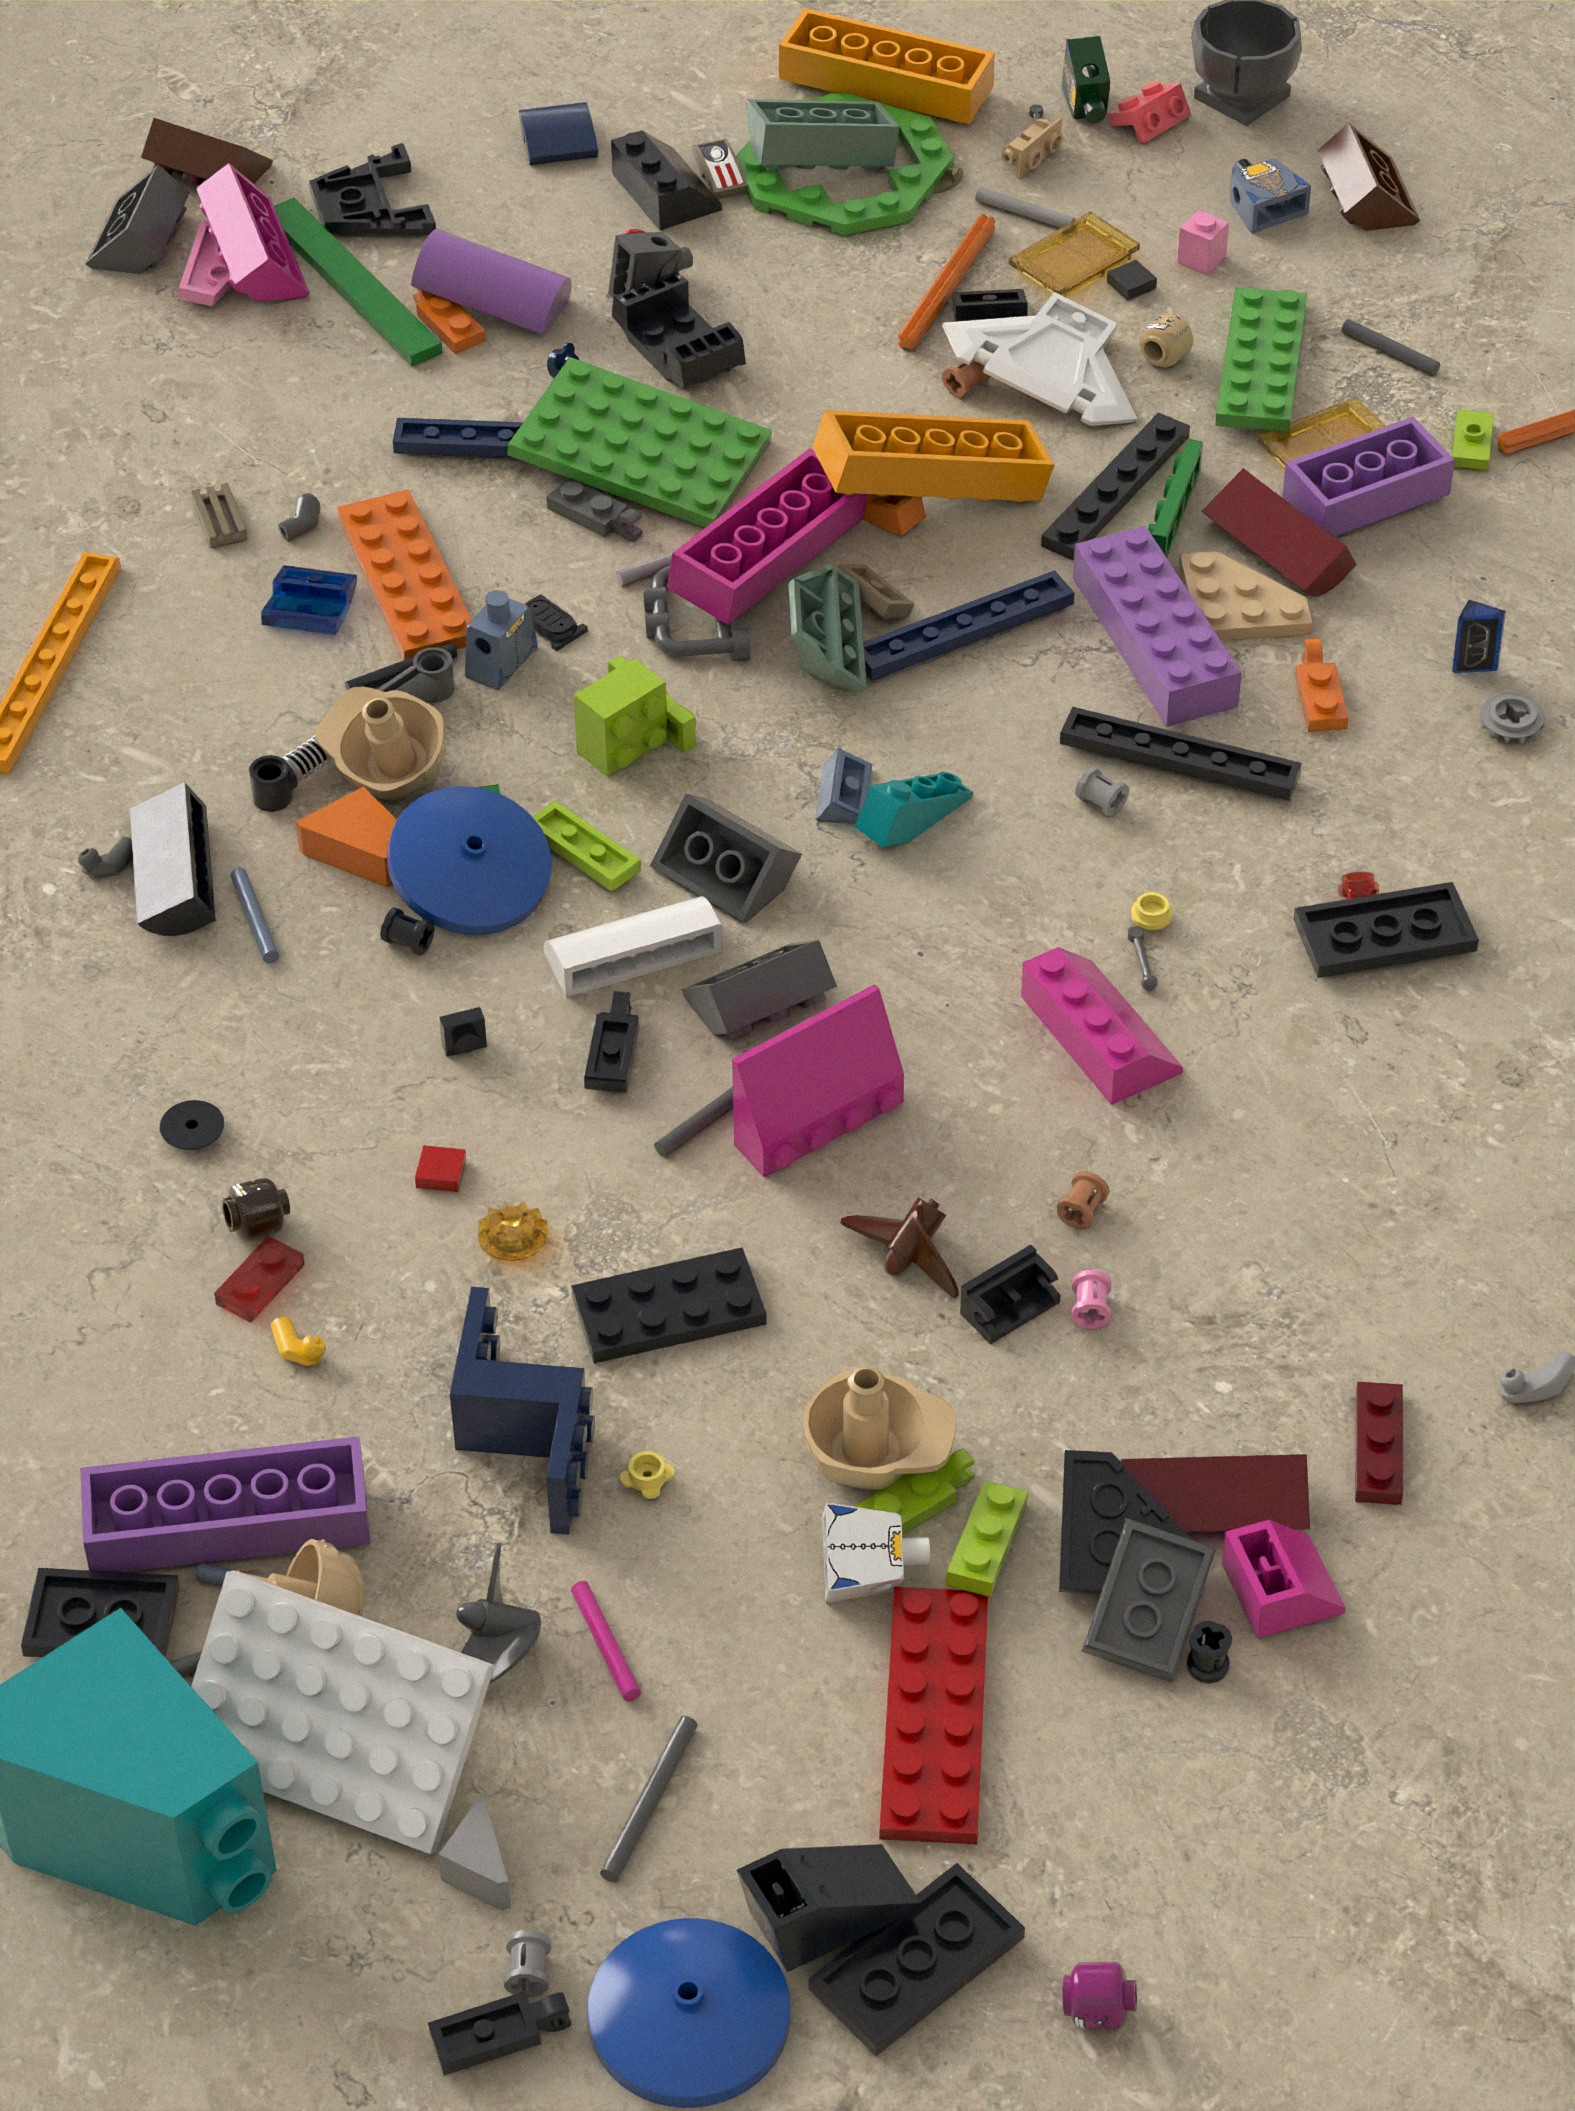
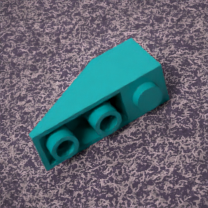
M939 772V774L915 776L910 779L891 780L887 783L871 785L855 828L883 848L909 843L971 799L974 792L962 785L961 779L958 776L949 772Z

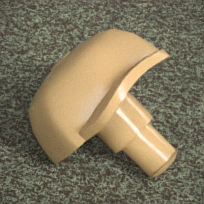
M364 686L350 688L335 702L317 726L315 733L320 747L336 762L337 768L347 780L358 788L364 786L373 796L387 801L401 799L433 782L440 771L446 751L445 728L441 713L421 699L398 690L383 692Z
M861 1367L856 1370L843 1371L831 1378L808 1401L804 1410V1420L801 1422L804 1425L802 1437L805 1441V1447L812 1454L820 1473L826 1479L837 1484L867 1490L885 1489L897 1482L905 1474L939 1470L946 1465L951 1455L956 1433L954 1410L944 1399L918 1390L908 1380L882 1374L879 1370L872 1367Z
M310 1539L305 1542L292 1560L286 1576L272 1573L268 1578L242 1573L349 1613L362 1616L365 1590L359 1566L349 1554L337 1551L333 1544L327 1543L324 1539L321 1541Z

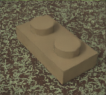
M853 564L839 565V569L859 582L860 600L871 607L870 611L875 616L884 620H891L892 617L910 616L915 604L869 567Z

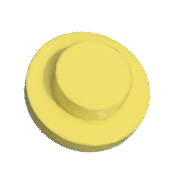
M1148 892L1140 895L1131 908L1133 922L1146 930L1162 929L1169 925L1172 920V907L1167 898L1159 893Z

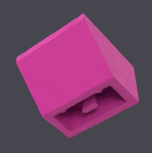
M1272 1520L1258 1522L1225 1532L1222 1566L1257 1638L1345 1614L1346 1608L1308 1534Z

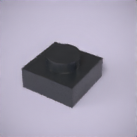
M480 1007L439 1017L442 1047L446 1057L487 1047L485 1018Z

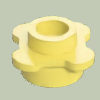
M643 1451L635 1454L630 1459L629 1470H625L620 1474V1482L626 1488L633 1487L642 1492L644 1498L653 1499L660 1495V1488L663 1484L674 1478L675 1470L671 1464L665 1463L659 1454L652 1451Z

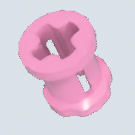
M1084 1270L1075 1274L1072 1278V1291L1076 1295V1304L1072 1307V1321L1084 1329H1098L1108 1325L1111 1321V1309L1107 1306V1295L1111 1291L1110 1277L1098 1270ZM1093 1283H1096L1097 1286L1093 1289ZM1090 1310V1316H1087L1086 1313Z

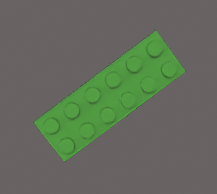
M1235 287L1215 426L1290 432L1307 293L1293 290L1275 291L1263 290L1257 287Z

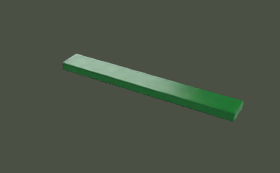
M295 198L274 206L289 244L411 366L443 353L442 343Z

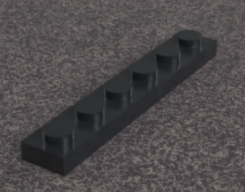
M1158 412L1041 535V547L1074 560L1075 544L1092 540L1189 438L1190 425Z
M1072 707L1060 732V744L1288 801H1290L1301 775L1302 763L1077 707Z

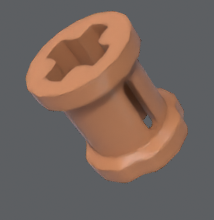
M974 361L970 365L961 363L956 367H948L942 373V380L950 394L956 398H962L969 392V388L977 383L983 384L987 382L991 376L983 373L984 365Z
M1079 1171L1072 1179V1189L1068 1196L1058 1202L1056 1206L1057 1215L1069 1226L1077 1229H1087L1094 1220L1093 1212L1097 1205L1107 1199L1110 1190L1108 1184L1099 1175L1088 1171Z

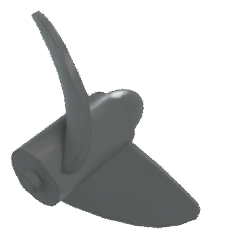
M497 1543L494 1551L487 1598L465 1603L456 1611L458 1621L470 1629L472 1633L461 1653L495 1665L489 1684L502 1677L524 1658L536 1642L541 1629V1617L536 1610L504 1604L500 1586L502 1543Z

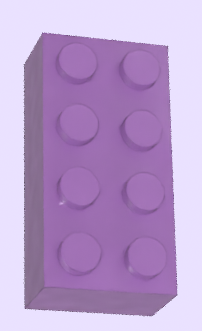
M1413 416L1286 462L1282 497L1335 537L1449 495L1455 459Z

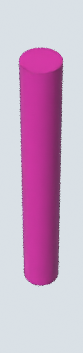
M577 1582L571 1588L574 1599L624 1701H633L641 1695V1690L588 1582Z

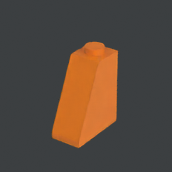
M363 786L296 821L299 850L303 855L382 886L389 887L393 883L388 871L387 850L397 819Z

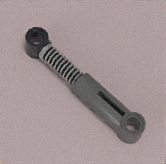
M425 648L414 656L411 667L376 690L383 692L398 690L419 698L426 703L442 702L448 699L455 689L451 654L442 648ZM315 735L312 739H308L301 746H298L296 750L287 753L285 757L267 755L257 758L251 763L249 775L253 803L257 808L268 812L280 811L286 808L292 801V791L303 781V778L307 779L308 775H313L314 771L318 772L319 768L324 767V764L334 761L320 747L317 740H314L316 738Z

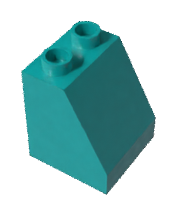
M119 1608L0 1684V1847L13 1863L194 1926L221 1908L227 1913L242 1911L255 1903L264 1894L271 1882L272 1874L277 1869L258 1762L122 1608Z

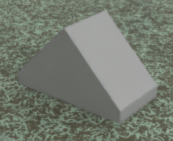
M486 1800L476 1801L439 1853L441 1879L443 1882L500 1910L511 1908L508 1879Z

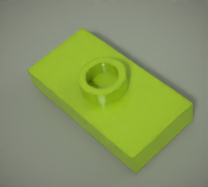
M1457 409L1452 457L1455 459L1454 467L1488 471L1494 413Z

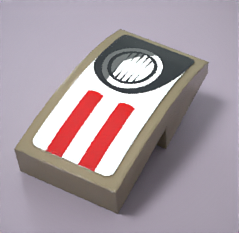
M726 139L692 146L701 177L706 178L710 191L717 199L747 193L748 185L733 149Z

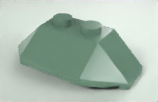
M830 563L821 569L796 577L788 583L791 636L803 668L806 669L809 675L816 679L819 678L833 688L862 693L867 689L859 582Z

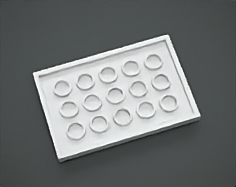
M227 1571L191 1687L256 1759L259 1765L263 1792L425 1853L433 1854L437 1852L495 1665L242 1573Z

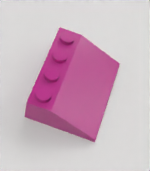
M875 984L732 1059L734 1146L763 1177L778 1169L788 1167L800 1157L813 1150L825 1147L830 1141L849 1131L857 1130L865 1122L884 1112L892 1111L904 1102V1072L880 989Z

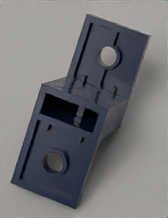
M471 1287L450 1389L455 1450L550 1458L546 1476L550 1533L569 1535L572 1516L580 1517L582 1489H578L579 1480H586L588 1473L589 1453L584 1452L586 1442L592 1443L594 1438L595 1416L591 1415L593 1387H586L584 1368L498 1361L500 1335H493L497 1329L498 1308L491 1307L489 1288Z

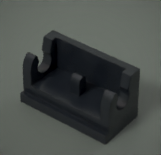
M1031 1244L961 1286L960 1314L990 1345L1060 1303L1061 1295L1051 1285L1058 1280V1276L1053 1268L1036 1253L1037 1250Z

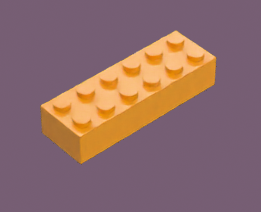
M807 8L803 9L779 44L780 80L793 82L796 85H806L822 89L830 93L845 92L897 108L919 112L922 115H932L948 119L956 123L970 125L994 87L995 52Z
M824 410L812 446L835 492L845 495L857 493L876 494L878 496L902 495L914 498L925 496L944 497L947 499L970 498L982 501L993 499L1012 500L1014 502H1041L1055 466L1029 420Z

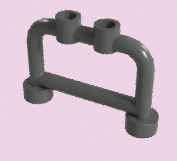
M670 566L660 569L654 575L651 588L643 589L645 612L653 611V614H645L647 638L655 637L658 648L664 653L677 657L734 653V660L750 659L748 628L732 629L731 623L727 625L715 618L717 638L675 641L670 638L666 593Z

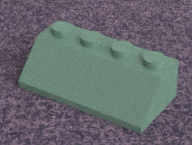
M747 99L746 108L751 151L759 163L766 168L780 169L783 165H795L801 169H814L817 165L829 166L837 170H846L849 166H862L868 170H880L882 166L894 167L899 126L880 102Z

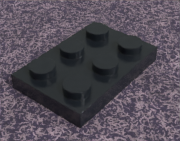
M38 1568L21 1642L23 1656L44 1657L119 1608H122L166 1658L180 1588L178 1575Z

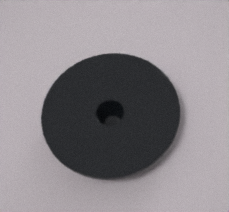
M201 1100L184 1101L172 1106L165 1112L160 1121V1133L163 1139L169 1145L183 1150L200 1149L212 1144L220 1137L224 1129V1117L221 1111L215 1105Z

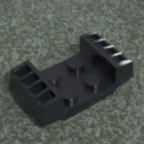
M676 271L613 296L612 317L624 330L628 341L666 380L672 379L681 388L687 389L695 383H701L707 378L716 377L719 373L728 372L736 366L746 364L743 338L730 322L712 328L689 305L688 281Z

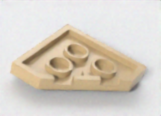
M1218 551L1180 554L1179 568L1183 584L1221 641L1312 635L1313 622L1305 596Z

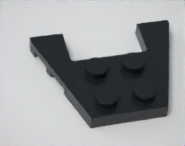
M404 143L392 146V152L382 157L374 156L373 154L368 156L367 163L351 170L346 165L309 181L310 193L322 225L331 234L430 235L436 229V222L428 204L392 210L379 179L412 172L411 161Z

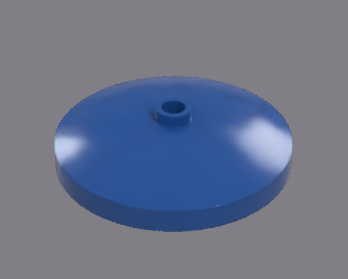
M447 787L432 791L416 799L397 819L387 850V865L391 881L406 905L421 918L432 920L435 926L461 934L483 935L497 933L519 924L531 915L541 902L551 875L550 847L536 820L513 800L499 793L477 787Z
M681 1918L663 1921L645 1927L623 1940L610 1952L599 1967L593 1979L588 1998L589 2033L593 2048L603 2067L613 2079L631 2093L656 2104L670 2107L696 2108L725 2102L746 2092L763 2079L777 2062L789 2033L790 1997L784 1974L774 1957L761 1943L746 1932L734 1926L709 1919Z

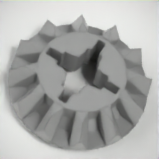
M1501 694L1490 698L1483 705L1480 716L1482 718V728L1490 731L1491 738L1501 736L1504 738L1505 743L1510 739H1516L1523 744L1527 737L1536 738L1539 730L1543 729L1545 715L1540 705L1534 700L1519 694ZM1506 713L1508 714L1509 717L1512 718L1513 721H1519V722H1518V723H1512L1511 720L1506 719Z

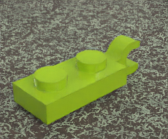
M964 1448L959 1449L950 1455L946 1465L939 1470L907 1474L891 1486L880 1490L855 1507L901 1515L902 1535L957 1502L956 1488L966 1485L975 1478V1474L969 1468L975 1464V1460Z

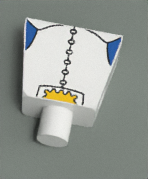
M834 1503L825 1504L822 1515L825 1603L893 1592L894 1587H901L904 1579L903 1566H929V1538H902L901 1515Z

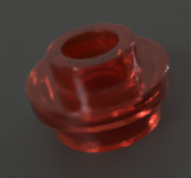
M1357 871L1344 874L1341 877L1342 884L1338 886V895L1347 899L1379 893V883L1375 882L1374 874L1371 872Z

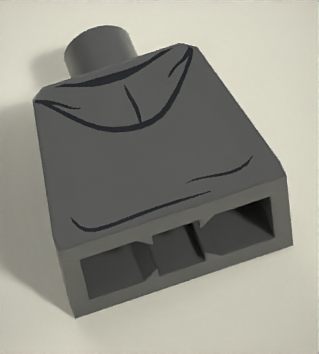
M663 232L616 235L608 294L613 298L614 295L622 294L629 291V289L637 288L644 283L652 282L674 271L679 273L680 270L691 268L693 256L688 247L680 248Z

